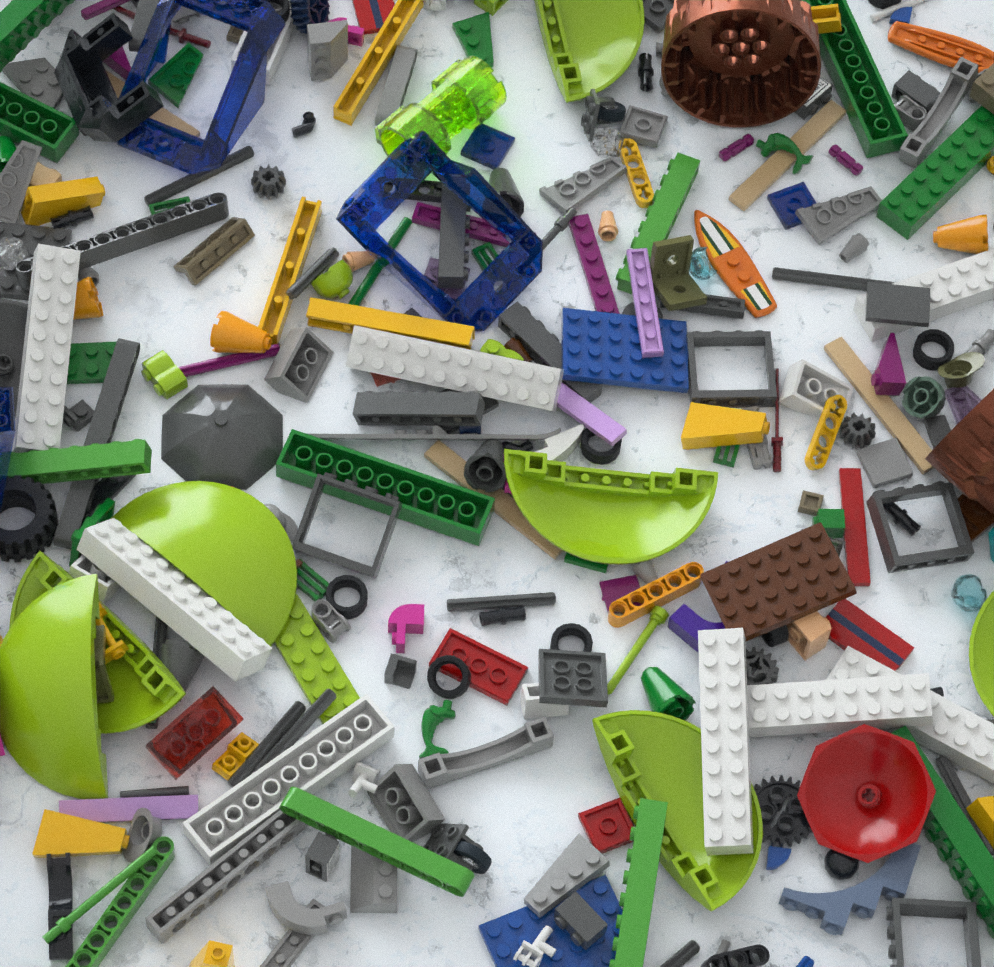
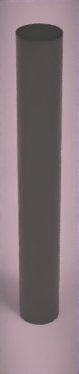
M189 786L120 791V798L189 795Z

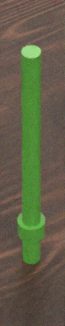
M153 846L150 847L68 916L62 917L55 922L56 926L42 936L44 941L49 944L62 932L66 933L72 928L70 925L157 855L156 849Z

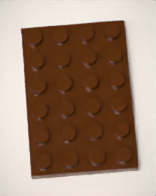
M821 522L700 574L701 580L724 628H743L746 642L857 594L856 588Z

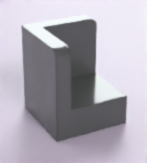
M391 653L384 674V682L410 689L416 673L417 661Z

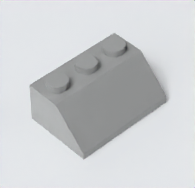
M347 20L307 25V52L311 81L332 78L348 60Z
M306 326L290 329L264 380L278 393L308 403L334 352Z
M395 764L375 783L378 785L375 794L367 791L390 832L411 842L428 835L434 827L440 825L445 820L413 764Z
M351 846L350 913H397V867Z

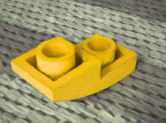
M241 732L228 744L227 750L212 764L211 769L228 781L259 744Z

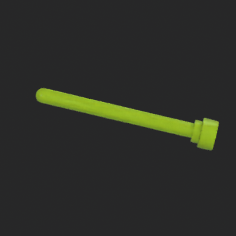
M654 606L651 610L649 623L608 682V694L613 693L657 625L664 624L669 617V613L664 608Z

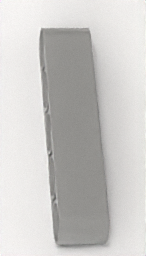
M397 45L377 109L375 126L391 130L396 129L416 63L417 49Z

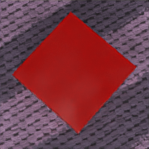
M621 798L578 813V818L590 843L600 853L603 854L634 842L629 840L631 827L634 826Z

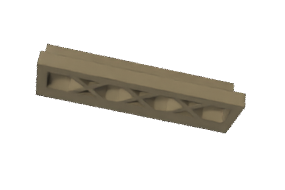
M232 217L173 267L176 272L185 273L192 285H197L252 239L255 234L246 219Z

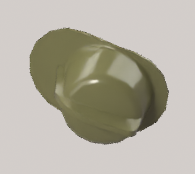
M977 352L961 354L938 368V374L944 378L948 390L966 387L971 383L973 373L985 364V357Z

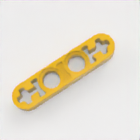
M622 139L619 143L618 152L622 164L627 167L626 176L634 200L639 207L648 208L649 205L653 204L654 192L639 148L633 139ZM627 146H628L629 149H631V153H630L629 156H628V154H629V153H628V150H627V148H625V147H627ZM636 162L639 166L631 168L628 163ZM641 178L644 180V183L636 184L633 180ZM642 191H644L645 197L648 198L647 200L641 197Z
M834 395L828 398L824 405L804 459L805 465L809 470L821 469L827 462L847 409V401L842 395ZM835 401H837V406L839 407L838 409H835V408H836V404L834 403ZM827 418H830L833 422L832 429L826 425ZM820 436L824 437L826 440L825 447H822L819 444ZM815 456H817V457H816V461L818 462L817 464H815V460L813 459V457H815Z

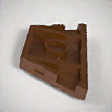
M962 494L957 499L971 543H973L994 525V514L989 512L978 501L971 500Z

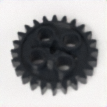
M780 775L779 781H776L771 776L769 783L762 779L761 786L755 784L754 790L758 797L761 812H768L771 815L769 818L762 816V843L769 839L770 846L778 842L779 846L783 847L784 842H787L788 846L792 847L793 840L800 844L801 837L808 839V832L813 833L797 797L800 780L794 784L792 783V777L784 781L783 776ZM778 794L782 797V799H774L772 795ZM792 796L775 826L771 827L770 825L776 819L777 812L782 809L787 797ZM797 805L801 807L802 810L795 811L794 809H792L791 806ZM786 823L790 825L791 828L784 829L781 827L780 824Z

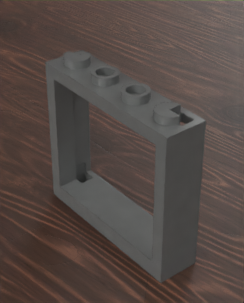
M771 331L687 332L690 403L694 402L728 408L775 407L777 391ZM764 346L768 389L698 390L694 347Z
M331 473L318 474L292 545L293 549L377 578L403 504L398 501L399 497L386 493V496L377 494V489L368 486L365 487V490L358 488V483L348 479H345V482L336 480L337 476ZM325 484L393 507L372 567L305 544Z
M938 481L927 486L918 484L906 489L904 487H897L892 491L886 492L885 490H877L872 493L866 502L888 573L966 562L975 553L954 486L950 482ZM942 495L958 547L899 556L883 504Z
M892 897L890 907H886V920L890 921V926L887 927V940H891V945L888 948V958L892 959L893 964L890 967H904L901 916L963 919L967 967H981L976 902Z

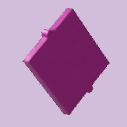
M637 575L599 582L603 595L602 601L605 602L607 612H609V606L612 602L640 588ZM633 602V603H632V604L635 605V606H641V605H642V604L639 603V602Z

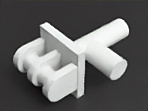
M357 762L351 779L354 784L349 789L348 795L356 797L361 788L375 794L378 785L374 783L378 779L381 770H375L370 765L366 766L363 765V762Z
M546 925L532 945L524 940L513 960L521 961L523 966L539 967L544 953L553 957L557 949L545 943L553 932L552 928Z

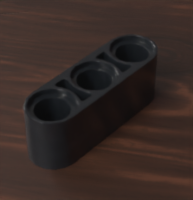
M761 944L710 956L701 964V967H710V963L716 967H735L731 962V958L737 960L738 967H762L769 961L770 954L765 946ZM752 953L758 955L760 962L754 960Z

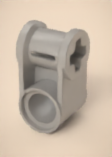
M901 95L894 104L903 125L912 132L916 130L926 117L927 112L925 108L914 102L907 95Z
M321 599L313 603L311 618L330 642L335 643L338 636L345 631L351 630V626L346 618L339 614L328 601ZM318 611H324V612H326L327 614H325V615H318L316 612H318Z

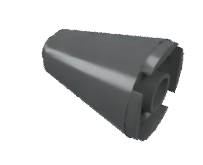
M496 168L490 174L483 205L484 214L490 221L497 223L508 221V223L519 219L524 212V201L509 170L505 168Z
M486 440L467 460L464 467V477L473 489L493 492L504 485L506 481L504 446L499 440Z
M166 639L165 642L163 640L160 660L186 692L205 656L197 649L189 647L190 643L173 639Z

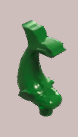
M781 133L770 134L766 143L760 139L756 143V147L762 150L761 155L763 157H768L772 151L781 149L795 154L794 175L799 174L803 165L810 164L814 157L813 155L804 156L798 146L789 137Z
M444 700L442 707L430 705L425 710L422 717L421 730L426 749L419 755V759L439 752L440 754L449 753L446 749L433 745L432 739L435 733L434 730L439 723H443L444 720L455 719V710H451L452 701Z

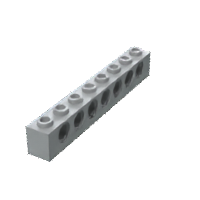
M281 810L276 812L145 917L149 931L163 944L305 829V823L288 816Z

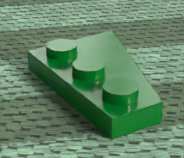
M489 12L452 23V28L474 72L492 68L494 66Z
M188 42L148 79V84L179 108L203 60L204 54Z
M107 498L103 504H99L91 517L88 516L85 519L82 527L73 532L71 536L72 547L69 566L82 555L77 550L84 529L113 517L116 501Z

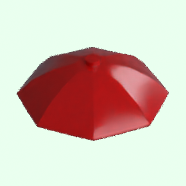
M863 724L815 747L797 797L819 845L870 863L917 842L936 789L914 742Z

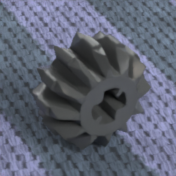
M268 164L267 168L260 166L259 171H254L251 185L254 193H259L260 198L266 196L269 200L271 196L277 198L278 193H283L286 179L283 171H279L277 166L271 168Z
M853 413L851 417L846 416L839 428L840 438L844 439L845 445L850 443L852 449L856 445L860 449L864 445L869 446L876 435L875 423H871V417L865 419L863 413L860 416Z

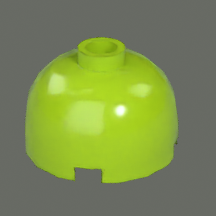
M341 260L331 266L327 272L317 277L311 285L320 296L326 299H333L337 296L342 299L350 292L348 288L353 282V273L349 265L344 260Z

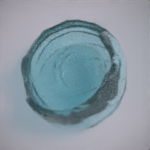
M698 247L692 251L689 272L694 278L699 280H708L717 273V270H714L709 262L706 251L708 247Z
M968 574L962 575L956 580L951 591V597L962 611L977 612L986 601L987 593L986 589L982 587L981 579L975 575Z

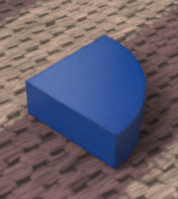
M912 7L897 9L891 15L889 23L893 24L895 21L909 24Z
M769 846L766 870H774L782 866L789 859L791 849Z

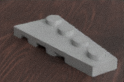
M22 140L0 173V221L17 223L42 147Z
M611 156L591 165L590 169L573 173V176L566 180L559 179L548 188L546 186L539 188V194L566 214L571 207L577 209L625 174L627 167Z
M870 186L848 193L842 197L832 198L823 203L819 202L807 208L797 209L795 214L820 245L878 208L882 199Z
M579 833L525 896L524 904L539 918L607 869L610 866L609 860Z

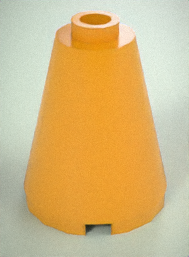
M987 214L938 226L937 231H933V242L937 243L939 248L972 254L987 251Z
M85 277L77 282L73 320L104 316L102 304L97 296L99 294L91 277Z
M221 311L216 318H219L218 324H213L210 336V346L214 347L213 352L265 353L266 350L270 349L272 338L265 330L228 311Z

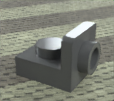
M82 399L70 409L64 406L63 422L69 428L73 427L78 432L91 422L94 410Z

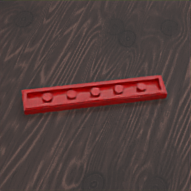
M839 468L841 509H844L845 515L844 546L846 570L854 586H870L861 468Z

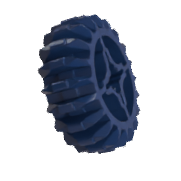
M329 0L289 1L291 4L289 9L291 10L290 17L293 18V25H296V30L307 34L308 24L328 22V15L330 14Z

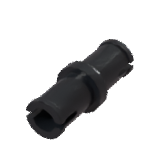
M642 53L639 55L640 68L638 69V76L640 77V89L644 91V85H646V92L653 89L652 76L654 75V69L651 65V54L648 53L646 59V53Z
M89 205L73 212L69 210L67 214L50 218L53 228L56 229L70 225L73 227L77 226L76 223L93 219L94 216Z
M894 502L883 504L885 512L894 519L893 522L896 525L902 526L911 536L915 535V531H919L921 525L916 523L907 514L908 512L905 509L902 510Z
M524 606L509 609L501 607L495 611L480 612L479 617L481 626L497 623L506 625L507 622L525 620L526 613Z

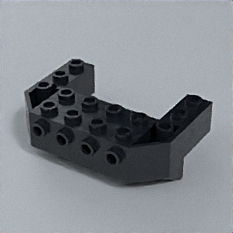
M114 13L84 36H80L73 29L70 30L54 73L80 132L84 136L88 135L94 141L116 143L164 107L158 92L144 81L118 100L102 62L133 39L128 25Z

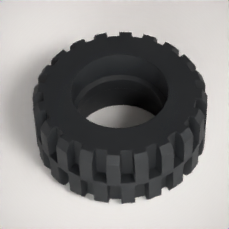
M14 475V478L4 476L0 480V514L14 507L26 508L35 514L31 523L24 528L18 530L0 528V557L5 562H9V559H14V562H21L23 558H27V560L33 559L34 554L39 551L44 552V547L51 545L53 542L52 537L55 536L58 518L52 494L49 490L45 489L42 483L36 482L35 484L34 479L30 477L22 479L21 475Z

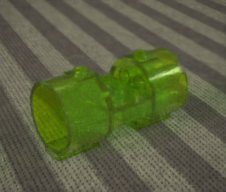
M469 56L463 60L458 59L431 81L432 92L419 103L412 102L406 107L402 105L375 127L376 141L382 146L388 158L401 171L410 176H420L452 149L450 141L452 137L459 134L463 128H477L506 103L507 94L502 81L498 82L492 74L494 70L482 59L475 56Z

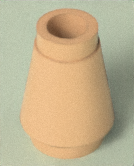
M608 210L602 212L598 228V235L603 241H613L618 235L614 214Z
M371 250L352 251L343 255L342 260L354 272L374 263L375 257Z

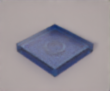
M478 122L463 146L460 155L494 170L499 168L515 142V137Z
M804 182L767 195L768 202L785 230L803 224L795 214L797 209L807 208L816 204L815 199Z

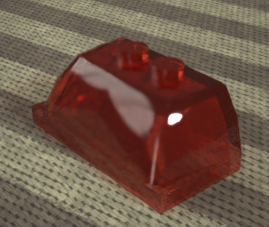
M212 686L146 744L145 748L177 780L235 729L244 718Z

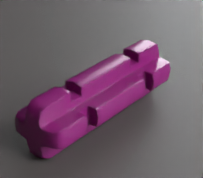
M750 134L744 135L742 139L740 138L728 145V148L720 150L719 157L722 161L729 160L730 156L734 157L745 150V147L753 145L754 138Z
M832 145L828 153L833 158L836 157V160L845 168H850V172L855 176L859 175L863 170V166L860 163H855L856 160L845 151L842 152V148L838 145Z

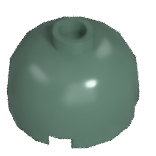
M928 376L913 378L906 384L902 392L904 393L902 405L905 411L921 419L933 418L939 414L946 400L942 385Z

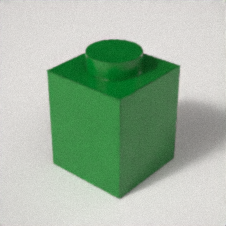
M818 509L816 517L812 518V525L821 522L829 538H843L845 531L844 509Z

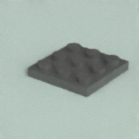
M552 649L538 650L539 703L607 708L606 653Z

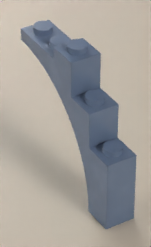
M912 843L893 852L875 874L865 881L844 890L827 893H807L784 887L779 904L783 905L787 910L803 912L809 918L822 919L820 928L824 929L828 934H839L842 936L850 911L860 918L872 919L880 895L885 896L889 901L892 900V897L904 898L921 845Z

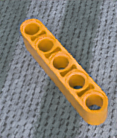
M697 562L687 563L615 600L609 606V624L616 628L623 627L650 613L654 606L662 607L698 588L702 582L700 574L704 573L702 565ZM688 574H695L697 577H691ZM675 583L678 587H673L670 584ZM651 593H658L660 596L656 597ZM633 602H639V603H641L642 605H641V606H635V605H633L632 603H633ZM614 612H620L623 615L617 616L614 614Z

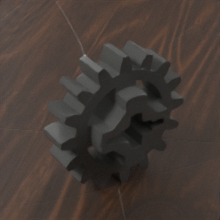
M752 647L751 652L746 649L747 685L773 684L777 681L779 668L775 667L777 660H770L772 654L765 655L763 648L760 652H756L755 647ZM757 666V670H756V672H754V674H753V676H752V675H751V674H752V671H753V670L755 669V667Z

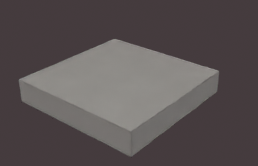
M629 105L618 137L622 139L630 138L636 143L657 148L668 116Z
M897 438L857 449L856 454L873 489L913 476V471Z

